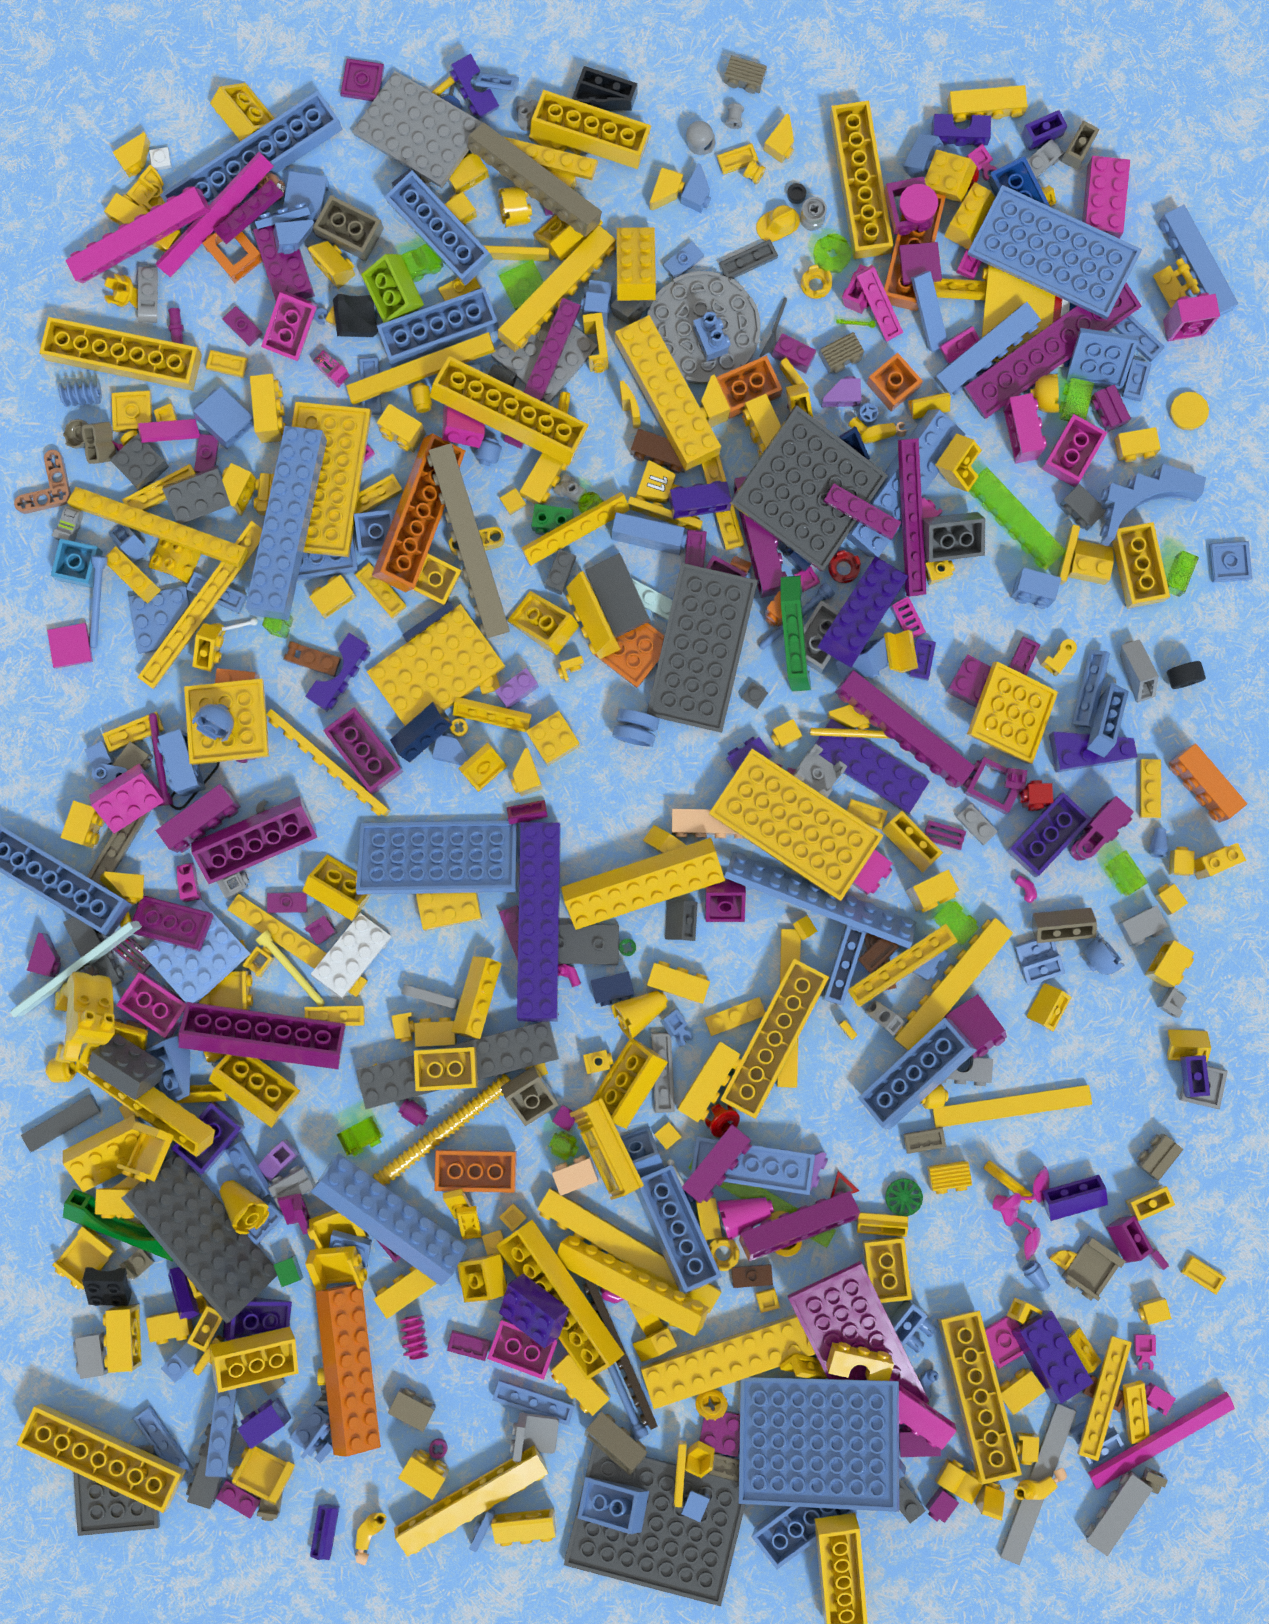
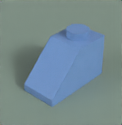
M697 164L681 195V204L701 213L703 208L709 206L711 197H709L710 188L703 168L700 164Z
M302 220L275 223L273 232L277 252L291 254L297 251L312 232L314 221Z
M119 524L109 533L117 545L134 563L142 559L149 550L129 527Z
M443 733V735L436 739L432 755L434 760L463 765L469 759L453 734Z
M185 1343L165 1363L161 1370L175 1383L181 1379L205 1352Z

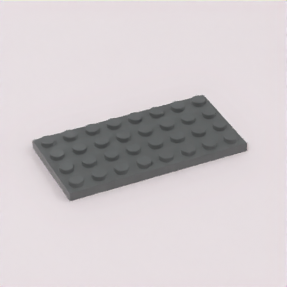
M681 563L647 714L660 719L722 733L758 580Z
M177 1153L173 1154L162 1164L155 1182L146 1179V1182L141 1181L121 1198L226 1323L230 1322L277 1276L271 1261L251 1241L247 1234L240 1235L236 1233L224 1205L193 1168Z

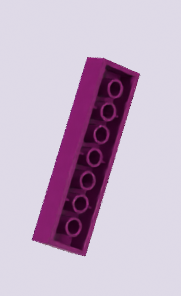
M187 1002L179 1030V1048L339 1069L346 1024Z

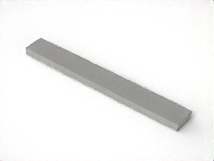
M1056 1403L1039 1448L1038 1462H1034L1028 1479L1039 1482L1048 1476L1053 1477V1471L1056 1469L1076 1415V1410ZM1044 1499L1020 1500L1000 1553L1001 1558L1020 1565Z

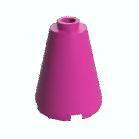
M766 1197L721 1200L717 1202L728 1240L738 1237L745 1228L755 1227L772 1217L771 1212H774L771 1200L767 1201Z

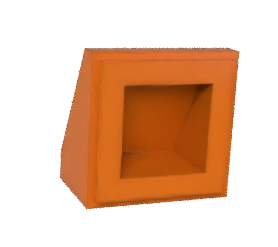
M734 556L730 563L747 574L752 565L751 562Z

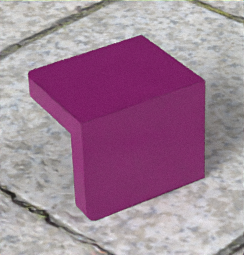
M325 915L304 928L306 932H309L317 945L338 933Z

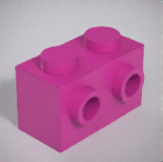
M860 264L857 271L852 275L848 288L844 290L842 299L846 308L862 314L864 309L869 307V304L855 275L867 268Z

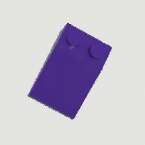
M254 1298L230 1322L226 1323L224 1321L223 1337L229 1341L289 1327L292 1302Z

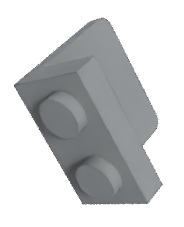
M519 1412L518 1423L513 1424L512 1435H516L515 1440L511 1441L510 1452L514 1453L513 1461L521 1462L523 1450L535 1445L538 1452L553 1454L556 1449L559 1419L557 1417Z

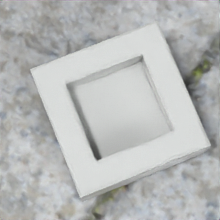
M168 147L149 150L151 166L156 171L172 168Z

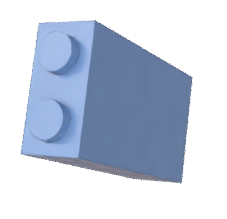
M617 512L612 528V540L676 555H680V551L685 550L687 534H684L685 528Z

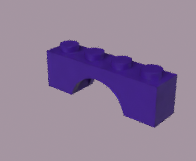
M351 633L347 634L338 648L343 657V667L339 675L329 681L316 680L305 696L326 712L335 707L338 702L337 697L340 693L343 694L349 686L348 681L351 677L354 678L360 669L358 666L362 661L365 662L371 653L369 645Z

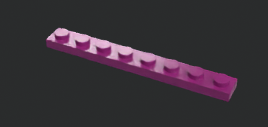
M562 298L524 393L540 401L543 400L581 305ZM508 435L503 440L520 449L524 445V443Z
M919 438L898 440L904 571L908 575L905 581L906 596L911 597L927 594Z

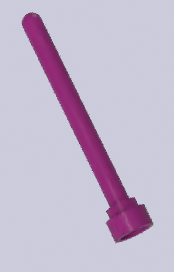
M151 713L149 721L159 790L164 799V802L159 806L173 805V797H170V793L167 790L163 755L160 754L157 747L159 742L158 736H160L157 715Z

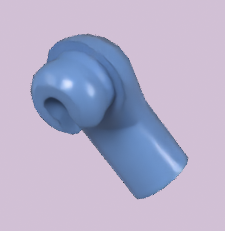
M932 1369L925 1371L919 1379L928 1398H931L930 1385L937 1381L939 1377L938 1373Z

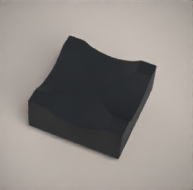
M337 294L333 298L337 336L374 337L378 333L374 314V301L371 295L349 296Z
M93 1267L85 1268L82 1282L89 1305L129 1306L132 1291L128 1286L126 1268H118L112 1271H99Z

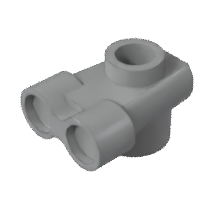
M517 101V124L521 130L529 131L531 129V120L538 101Z
M568 474L564 475L561 483L554 488L555 494L560 497L566 496L575 504H580L586 499L587 491L578 485L575 479Z

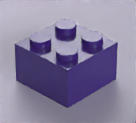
M279 1398L274 1401L269 1399L257 1409V1413L253 1410L240 1421L242 1425L238 1428V1431L250 1449L285 1426L291 1419Z

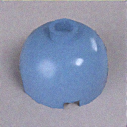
M207 704L201 707L192 720L193 724L196 722L198 725L196 729L213 740H216L217 737L222 738L221 741L228 740L234 727L231 713L222 704Z
M1098 935L1090 942L1086 949V957L1088 959L1086 964L1093 972L1097 970L1104 975L1113 974L1124 967V963H1119L1122 960L1108 942L1104 944L1101 941L1104 938Z

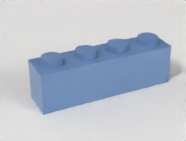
M1111 683L1100 696L1087 749L1102 757H1105L1117 742L1129 693L1126 689Z
M845 925L822 1000L840 1006L844 1005L866 932Z

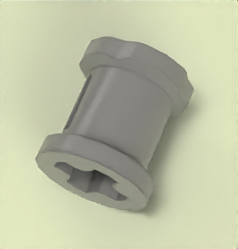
M736 103L729 104L727 108L729 115L725 125L728 128L739 129L742 127L741 115L744 112V107Z

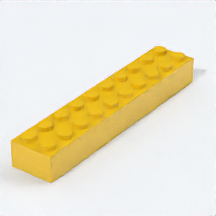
M793 1314L641 1366V1372L653 1408L657 1409L777 1368L794 1354L812 1356L815 1355V1352L797 1315Z

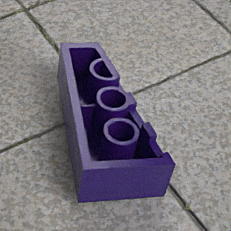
M1054 731L1049 734L1056 773L1131 761L1137 758L1134 738L1118 737L1115 746L1105 757H1102L1087 749L1090 734Z

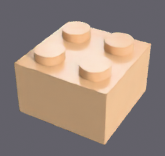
M584 1154L574 1158V1163L569 1165L567 1162L556 1165L552 1175L560 1196L599 1180L591 1156L586 1157Z

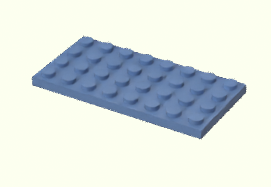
M1002 185L967 255L1104 319H1108L1142 249Z
M508 820L360 823L356 893L361 895L516 892L517 823L509 825Z

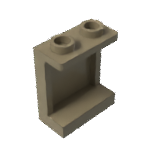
M1088 1236L1076 1253L1077 1256L1069 1268L1063 1272L1062 1276L1066 1278L1065 1283L1073 1289L1079 1287L1083 1290L1081 1294L1092 1301L1094 1298L1099 1301V1295L1117 1268H1122L1126 1261L1094 1238Z

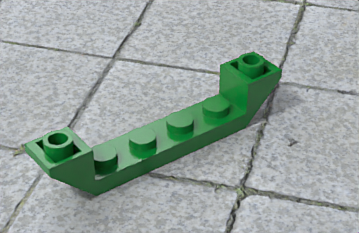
M801 575L781 577V611L787 674L791 691L811 690L801 604Z

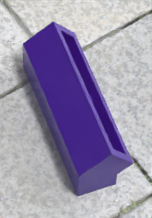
M179 1267L169 1269L168 1277L179 1318L191 1319L199 1315L197 1301L187 1276Z
M330 1504L318 1505L310 1557L317 1560H330L340 1506Z

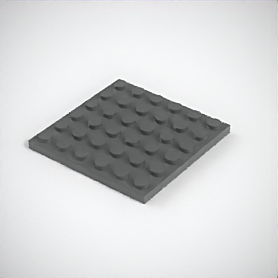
M794 406L729 503L818 570L824 571L857 522L823 502L832 484L834 483L870 503L888 475L800 407Z

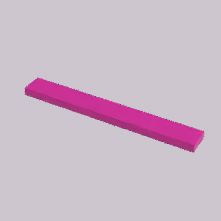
M258 152L209 205L211 211L196 219L155 263L157 267L171 277L274 166Z
M1224 1392L1089 1471L1088 1474L1096 1489L1101 1488L1234 1410L1235 1407L1231 1397L1227 1392Z

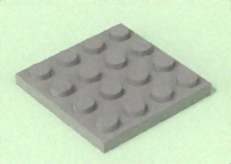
M557 311L553 312V316L548 322H544L536 335H531L528 338L527 344L522 349L519 348L514 352L501 342L495 349L496 352L491 353V357L504 368L515 373L517 372V378L525 385L528 383ZM574 325L543 397V400L548 404L551 403L589 359L588 356H591L598 348L594 341Z

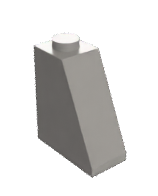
M1140 639L1126 642L1121 645L1120 657L1136 702L1155 697L1159 675Z

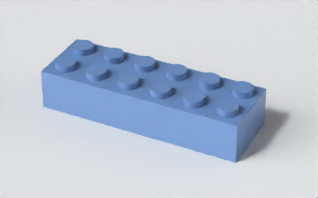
M413 170L384 196L388 204L465 286L493 260L487 249Z
M484 287L377 325L393 368L487 332H495L499 329V325Z
M943 1018L866 1089L858 1099L882 1128L890 1130L975 1053L977 1049L952 1020Z
M673 1165L642 1177L641 1180L644 1186L635 1191L679 1291L687 1294L722 1277L684 1190L681 1188L682 1186Z

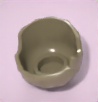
M75 419L66 425L63 436L66 439L65 444L75 449L85 448L86 444L82 436V426L88 424L86 421Z

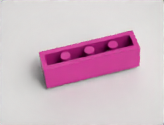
M899 1385V1424H906L912 1433L926 1438V1442L934 1448L937 1446L943 1450L957 1431L955 1423Z

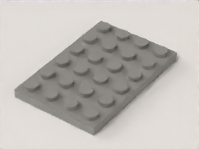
M394 71L352 133L440 188H443L470 150L468 149L469 135L483 122Z

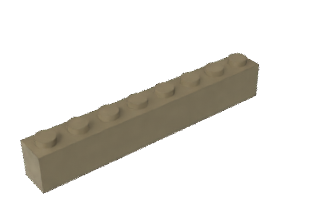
M483 122L469 135L468 149L473 154L478 155L486 164L495 168L502 176L507 177L518 188L528 193L531 198L536 199L547 210L556 214L560 220L565 221L576 232L586 237L600 223L602 214L600 209Z

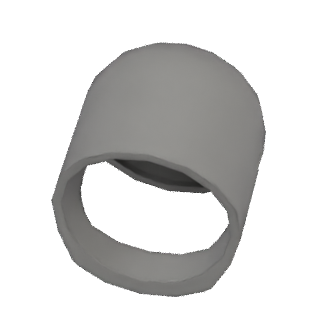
M695 121L687 128V146L691 152L697 155H706L714 150L716 144L715 135L708 123ZM712 141V145L710 146V148L704 150V148L707 145H709V143Z

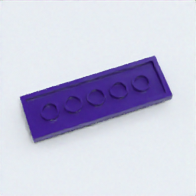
M830 719L825 727L847 729L833 719ZM820 736L815 743L823 749L819 754L821 757L833 765L841 761L847 765L844 774L907 814L911 812L930 782L861 737Z

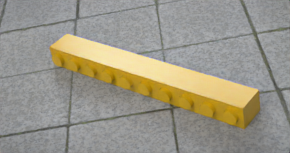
M549 1188L537 1209L540 1211V1216L547 1220H550V1218L557 1221L556 1225L563 1230L569 1228L574 1231L573 1235L580 1240H589L592 1242L591 1245L595 1246L598 1250L601 1251L603 1249L615 1259H620L631 1265L634 1269L647 1273L655 1280L664 1282L669 1287L679 1291L664 1255L568 1197L560 1196L559 1192L553 1188ZM708 1284L685 1295L709 1307L708 1313H710L722 1292L714 1285Z

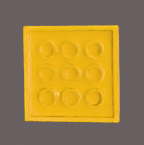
M995 661L992 663L967 735L1021 761L1033 764L1058 691Z
M262 678L184 687L189 764L196 765L269 757L265 690ZM207 704H222L228 708L234 720V727L228 740L221 741L222 738L219 737L213 740L196 729L198 725L196 722L193 724L192 720L201 707Z

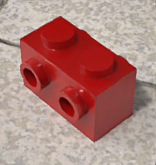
M1034 780L1027 783L1025 789L1019 792V803H1022V808H1028V811H1039L1052 804V783L1042 784V780Z

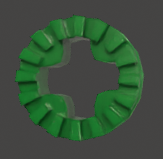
M624 939L619 944V951L623 956H631L636 951V944L631 939ZM628 942L632 943V952H623L624 948L622 945L628 944Z

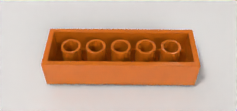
M936 193L938 207L933 216L931 228L922 232L915 230L906 235H896L884 285V290L892 306L918 311L913 284L903 285L899 246L935 242L946 198L945 195ZM903 214L901 215L900 222L907 221Z

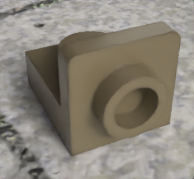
M139 1248L125 1262L121 1263L120 1267L126 1268L127 1279L131 1278V1280H134L155 1261L145 1250Z
M1146 1467L1142 1475V1479L1152 1486L1153 1493L1159 1494L1161 1487H1166L1168 1479L1165 1474Z
M283 1492L276 1505L261 1498L257 1516L262 1517L261 1519L265 1521L277 1519L280 1515Z

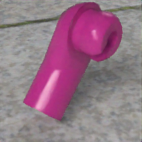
M1018 875L1014 883L1024 888L1026 893L1024 900L1032 903L1037 898L1035 885L1030 880Z
M559 964V976L569 978L572 987L581 984L575 967Z
M604 1288L600 1290L601 1297L606 1301L618 1303L625 1300Z

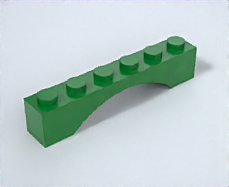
M76 1189L72 1190L64 1203L63 1218L173 1262V1259L144 1225L128 1221L122 1217L119 1219L117 1217L112 1219L101 1218V1214H95L96 1199L93 1196Z

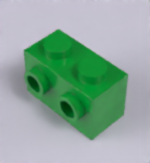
M535 504L531 525L532 531L539 535L552 531L573 519V509Z

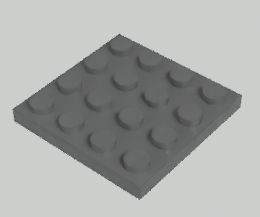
M154 1445L135 1446L155 1455ZM74 1472L78 1536L157 1529L160 1527L158 1510Z

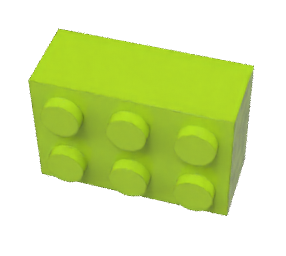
M385 254L361 274L383 323L416 312L424 306L401 254Z

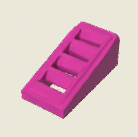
M909 597L898 601L890 607L903 631L918 626L919 629L912 632L913 639L926 633ZM906 605L907 609L899 612L898 609ZM910 612V616L905 619L902 618L903 615ZM914 619V623L906 626L905 623Z

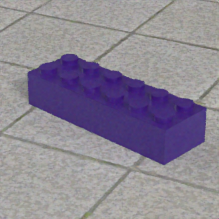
M875 556L817 648L852 668L907 580L908 575Z

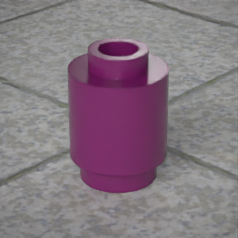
M408 1099L404 1101L398 1111L402 1114L401 1117L416 1127L419 1124L423 1126L429 1117L426 1114L428 1111L426 1108Z

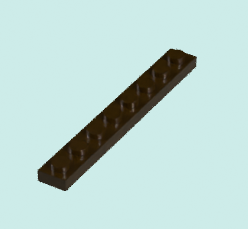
M583 1278L585 1281L582 1284L586 1295L590 1294L593 1302L590 1303L596 1313H599L601 1321L624 1353L616 1361L619 1370L623 1369L625 1372L624 1382L628 1389L632 1388L634 1395L631 1398L636 1408L640 1406L643 1414L639 1416L644 1427L648 1425L650 1430L658 1427L598 1288L596 1284Z

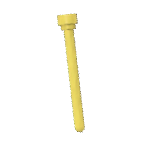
M266 930L255 941L260 946L263 945V947H267L319 1007L324 1006L325 1001L272 942L271 933Z

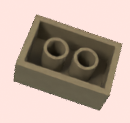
M332 195L328 198L313 226L316 237L328 241L332 245L335 244L338 248L364 261H367L384 229L380 219Z

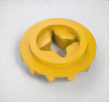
M713 1389L699 1394L696 1398V1410L699 1416H703L706 1420L714 1419L716 1421L720 1417L723 1418L727 1411V1399L720 1391ZM709 1399L715 1405L714 1411L710 1407H706L708 1406Z

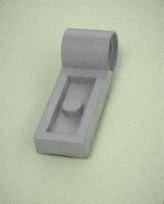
M1051 139L1033 154L1027 161L1036 179L1051 165H1055L1065 153Z
M138 267V322L157 323L158 268Z

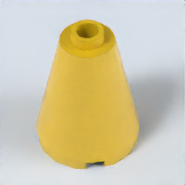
M656 990L617 1002L611 1006L614 1018H618L620 1022L618 1026L627 1038L632 1039L667 1007L666 1003L668 1000L663 992L660 993Z
M235 1180L225 1181L221 1185L219 1193L236 1233L240 1235L249 1234L248 1230L252 1228L257 1230L265 1223L269 1216V1206L263 1200Z

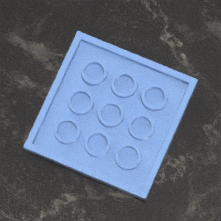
M201 899L190 908L210 912L214 917L200 952L154 940L141 952L186 1003H198L251 954Z

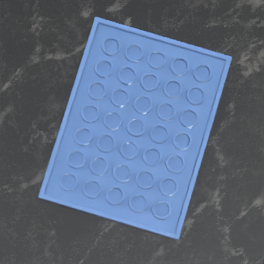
M758 1377L742 1379L740 1394L739 1504L899 1512V1381Z

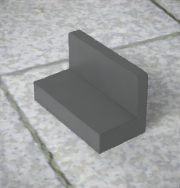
M686 900L667 901L665 939L695 941L698 902Z

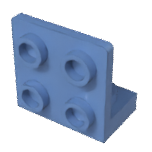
M314 1404L291 1435L290 1439L305 1450L300 1456L304 1459L307 1454L311 1457L321 1443L318 1439L321 1438L323 1440L331 1430L329 1414Z

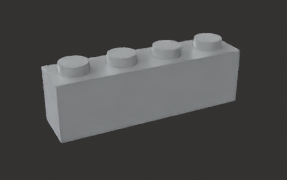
M1131 1470L1128 1474H1123L1119 1481L1121 1485L1117 1491L1113 1490L1107 1499L1109 1503L1105 1508L1103 1506L1100 1508L1096 1515L1098 1519L1094 1525L1091 1523L1085 1531L1086 1542L1106 1556L1110 1554L1153 1490L1151 1485Z

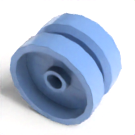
M619 709L616 720L623 725L614 726L612 737L634 745L653 747L655 735L649 731H656L658 729L660 719L639 711Z

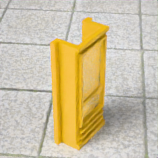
M602 1098L569 1113L571 1118H575L574 1122L578 1124L577 1128L581 1130L580 1134L608 1193L612 1195L610 1197L611 1200L626 1196L644 1186Z

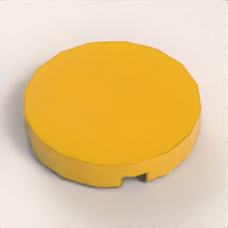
M1185 392L1173 400L1169 414L1177 427L1182 430L1191 431L1199 428L1206 422L1209 416V406L1203 396L1198 393Z

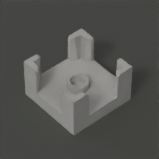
M815 744L806 753L793 776L827 798L833 790L832 786L844 773L847 765L841 761L835 765L831 764L819 755L823 749Z

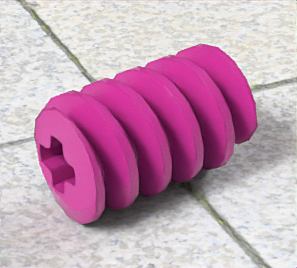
M424 1315L405 1317L399 1321L400 1324H405V1327L401 1328L400 1331L406 1332V1335L401 1337V1340H407V1343L402 1345V1348L408 1349L407 1352L403 1353V1356H408L409 1360L429 1356V1353L423 1352L428 1349V1345L422 1344L427 1340V1337L421 1336L426 1332V1329L421 1328L425 1321L419 1318Z

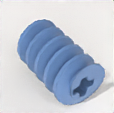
M90 380L89 386L86 385L85 381H82L81 387H79L77 381L74 382V387H71L70 383L67 382L66 388L63 387L62 383H59V397L65 407H69L70 404L77 406L78 403L81 406L86 403L88 405H92L93 402L95 404L101 403L102 390L98 380L96 385Z

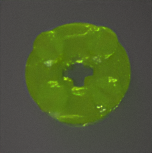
M828 234L822 239L820 238L816 242L813 251L815 265L818 264L819 268L831 273L842 272L849 264L852 255L851 247L847 243L848 241L839 234ZM834 249L835 254L838 255L830 257L829 254H827V251L831 252V250Z

